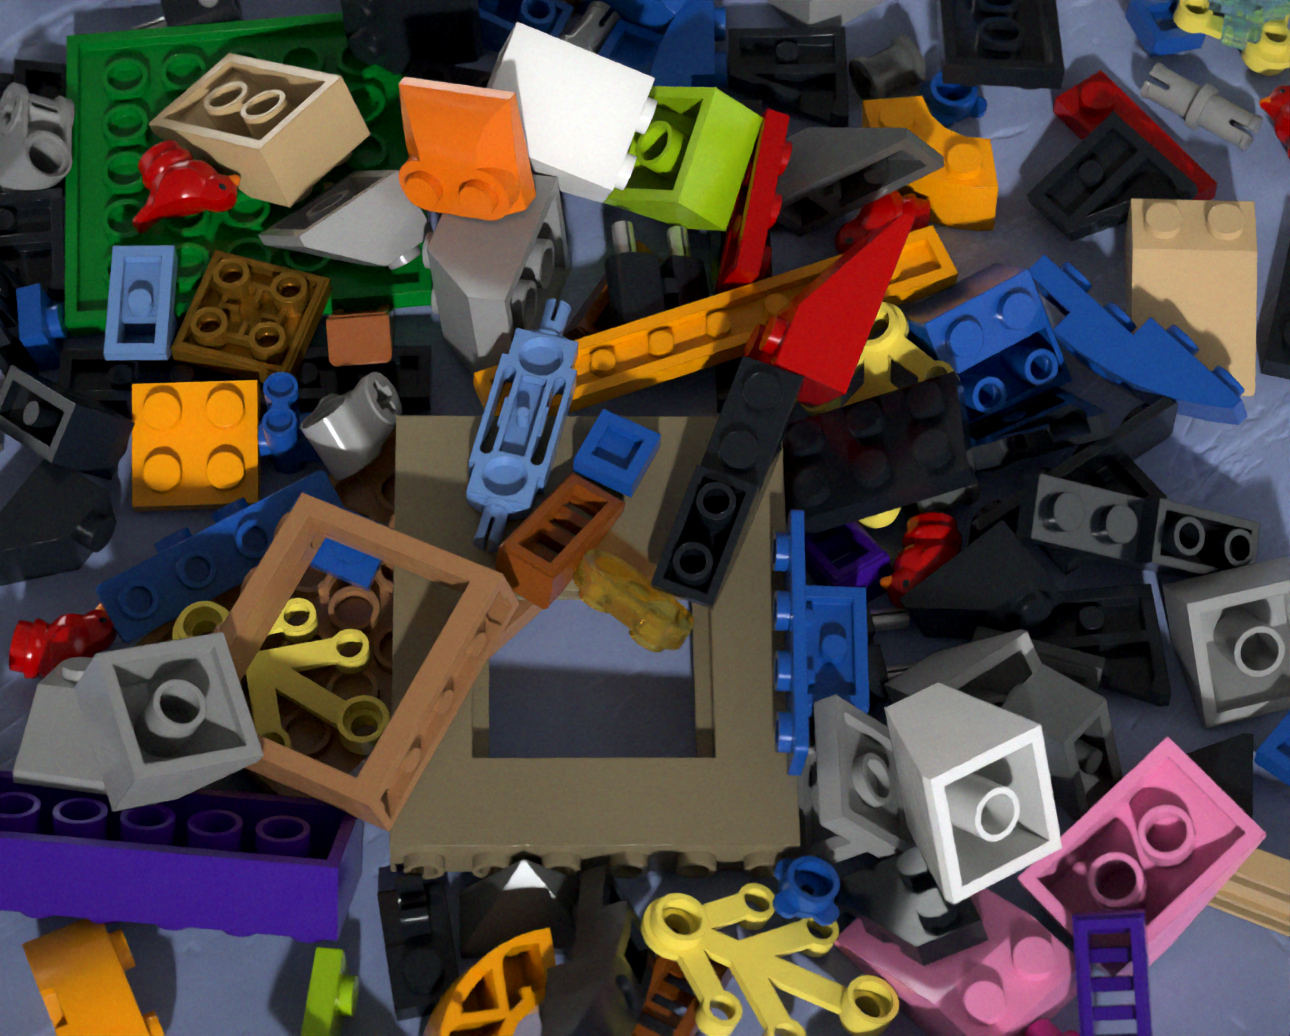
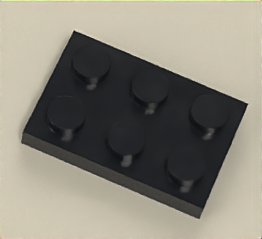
M936 0L942 83L960 84L966 87H977L980 85L1019 87L1026 90L1062 88L1065 69L1056 0Z
M955 371L790 423L782 441L786 524L790 509L804 510L805 537L977 484L964 389Z

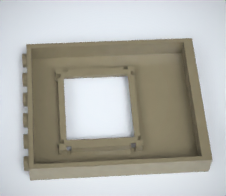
M396 415L394 530L495 570L498 551L488 552V540L484 551L478 549L473 544L482 513L467 504L466 490L470 480L469 458L482 416ZM494 416L483 453H490L493 449L499 427H497L499 416ZM547 416L534 465H540L544 460L556 416ZM567 416L545 494L537 493L532 512L571 471L624 501L625 508L624 512L556 600H685L651 588L650 583L696 465H700L719 417L621 416L661 434L660 449L633 496L630 498L573 471L574 457L598 416ZM783 447L746 540L714 609L692 602L696 757L489 758L488 658L390 829L391 872H404L405 875L421 873L422 879L438 878L445 872H472L475 876L485 879L525 859L571 877L579 875L581 871H587L606 864L614 877L623 879L639 878L648 874L649 871H676L678 875L685 878H705L714 875L717 871H744L750 877L772 878L775 877L774 868L780 860L785 858L795 860L798 858L800 825L797 776L787 775V753H776L775 751L777 712H786V691H775L774 689L776 651H785V631L773 629L775 591H784V571H773L774 532H785L786 528ZM570 502L566 505L567 508L589 521L593 518L592 515ZM525 519L507 520L501 544ZM555 522L552 523L553 525L565 531L566 533L572 535L573 537L576 536L575 534L571 533ZM538 541L537 545L556 556L558 555L557 552ZM395 565L393 579L391 718L463 593ZM514 593L518 600H526Z

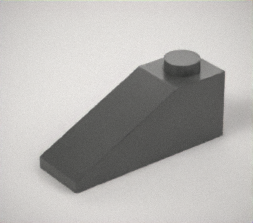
M808 127L786 138V140L792 142V152L784 173L778 176L775 192L782 194V205L776 221L801 237L865 204L871 203L943 168L944 156L907 128Z

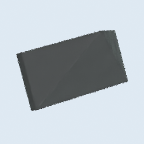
M522 859L461 890V959L483 958L499 945L517 936L545 928H550L554 954H568L569 948L575 945L576 925L573 918V904L579 902L580 880Z

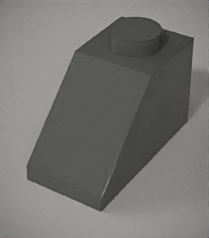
M1044 664L1025 683L1016 685L1010 691L1001 708L1041 724L1053 797L1070 818L1077 822L1117 784L1118 778L1123 777L1106 698Z

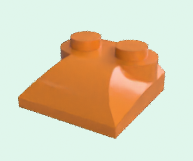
M404 77L399 82V93L405 142L409 158L399 171V183L407 198L417 207L428 211L489 221L499 220L505 215L526 210L536 197V191L515 92Z

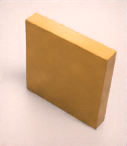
M215 250L171 347L174 361L249 380H258L261 383H264L268 376L277 372H286L296 377L332 293L330 278Z

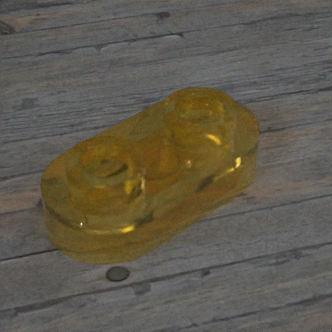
M598 549L587 550L572 575L575 585L579 588L578 595L581 600L597 611L610 613L628 627L631 638L647 650L662 652L664 649H680L695 625L693 616L680 602L668 593L651 588V580L626 561L609 552Z

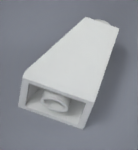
M520 22L515 24L503 45L486 87L515 92L532 174L557 177L559 191L600 203L606 200L614 187L622 191L626 187L637 156L627 153L635 132L645 134L657 106V100L648 97L655 80L654 77Z
M939 682L885 708L907 827L946 901L956 904L1062 848L1041 724Z

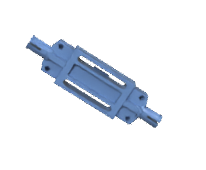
M556 299L546 300L538 330L516 328L509 353L501 354L469 458L470 480L466 490L467 504L482 513L476 536L473 539L474 546L482 551L485 550L488 540V552H497L498 547L501 545L507 520L527 518L532 512L537 493L545 494L575 392L577 370H574L578 356V342L563 336L568 316L572 310L571 306L563 300H560L557 314ZM506 383H513L509 397H505L497 422L499 430L493 449L490 453H483L503 386ZM556 394H561L563 396L542 464L534 465L552 399Z

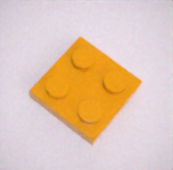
M258 380L132 384V421L135 422L132 429V508L136 512L220 509L242 497L245 498L249 506L261 500V457L258 444L259 420H261V387Z

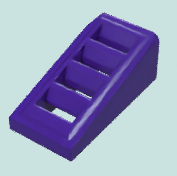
M857 521L805 537V570L817 586L866 588L867 603L886 592L880 586L879 581L881 578L892 574L889 554ZM836 531L838 532L837 534L831 536L830 538L824 540L823 542H821V543L815 545V543H817L818 541H820V540L824 539L825 537L831 535L832 533H834V532H836ZM849 551H852V553L848 554L847 556L843 557L842 559L836 561V562L833 563V564L831 563V561H833V560H835V559L841 557L842 555L848 553Z
M1146 909L1075 912L1072 916L1080 1036H1153ZM1130 933L1131 946L1092 947L1091 934ZM1132 962L1133 975L1093 976L1092 963ZM1134 991L1135 1004L1094 1005V992ZM1136 1019L1137 1033L1096 1034L1095 1021Z

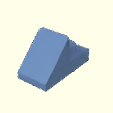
M174 245L113 246L103 352L105 360L169 359L172 353L171 347L179 332L174 314L178 256Z

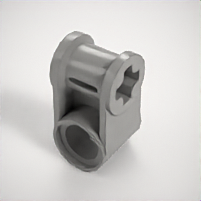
M14 82L4 91L0 100V188L3 193L52 189L71 170L73 162L71 155L72 126L75 114L74 103L71 99L58 96L51 100L28 93L25 85Z
M372 372L361 378L356 387L341 396L331 393L320 399L317 407L303 420L299 428L334 479L342 480L363 469L381 453L383 443L396 425V415H402V405L391 382L381 373Z

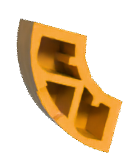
M923 96L863 100L861 128H907L944 156L943 168L897 189L898 193L901 196L912 193L916 195V198L930 200L929 221L932 223L961 230L994 231L998 182L991 140L987 138L966 137L945 128L930 114Z
M84 918L22 944L57 1036H165L155 1010L141 1015L124 973V971L135 967L136 964L121 928L108 933L104 923L97 924L88 918Z
M550 928L535 930L517 936L499 945L467 969L440 998L432 1011L423 1036H513L518 1023L525 1016L539 1012V1001L545 998L547 969L556 966Z

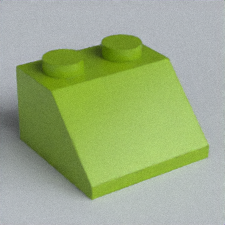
M652 86L648 97L657 100V106L645 134L635 132L627 153L637 156L631 176L623 191L614 187L603 203L674 226H684L687 229L726 231L763 117L716 87Z

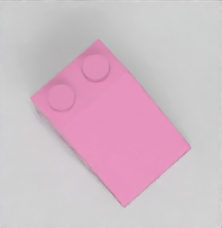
M1167 736L1061 836V849L1031 864L1017 879L1026 894L1073 943L1072 916L1075 912L1146 909L1150 966L1176 941L1267 835ZM1130 933L1091 934V946H1131ZM1132 962L1094 963L1105 976L1133 975Z
M987 888L970 897L982 920L989 940L926 966L902 954L898 945L884 943L868 934L862 920L859 918L845 928L833 944L865 975L877 976L888 982L898 996L899 1008L928 1036H1023L1024 1031L1034 1022L1041 1019L1050 1020L1077 993L1075 955L1032 915Z

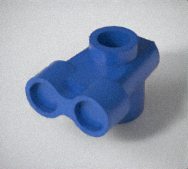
M286 372L271 374L263 384L267 412L262 420H259L258 424L259 453L261 458L273 457L277 471L284 474H295L304 469V462H323L299 428L303 420L312 412H300L298 403L300 396L297 380L293 375Z

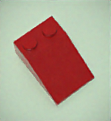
M902 213L867 233L768 319L765 326L758 323L748 339L743 356L804 376V386L797 402L807 407L813 408L845 395L915 218Z

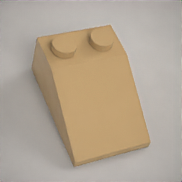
M231 53L226 55L148 123L154 134L165 141H177L183 149L191 152L194 160L205 161L213 166L219 174L227 176L239 175L241 181L237 188L251 198L286 207H291L293 204L308 197L313 190V186L334 167L345 163L351 157L353 150L370 135L342 76Z
M1131 199L1124 238L1126 314L1137 327L1131 334H1134L1150 317L1165 330L1172 324L1176 325L1197 345L1199 351L1194 356L1210 371L1217 365L1221 366L1244 388L1245 392L1241 396H1254L1257 313L1255 201Z

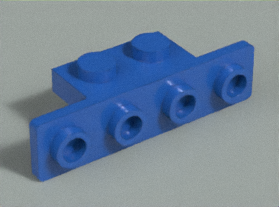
M318 470L250 506L245 498L242 497L212 513L210 516L215 523L214 525L195 535H192L187 526L164 537L154 544L158 554L100 583L96 587L95 592L121 641L130 643L179 617L187 606L199 601H209L242 584L248 572L259 565L273 542L275 528L279 520L287 512H291L301 493L332 505L336 503L344 507L327 474L323 470Z
M790 509L785 532L775 531L772 544L773 571H784V591H775L773 629L785 631V651H776L774 689L775 691H786V712H777L775 751L776 753H787V775L801 776L809 751L808 717H814V702L836 694L868 714L870 707L866 588L806 585L804 510Z

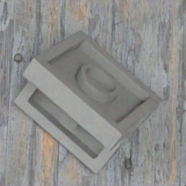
M836 694L814 702L815 733L809 735V751L801 776H797L800 825L798 858L802 856H815L831 865L869 852L884 861L917 846L907 827L889 728Z

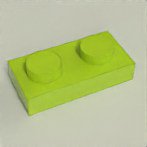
M316 947L301 1036H341L344 1016L354 1017L359 994V978L356 975L349 974L344 949Z

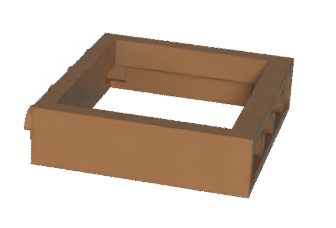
M301 493L291 512H287L279 520L275 528L273 542L259 565L252 568L244 578L240 596L226 620L218 624L211 633H224L239 681H241L325 538L463 593L357 778L258 734L264 756L260 761L245 767L389 832L518 607L519 601L504 575L498 571Z

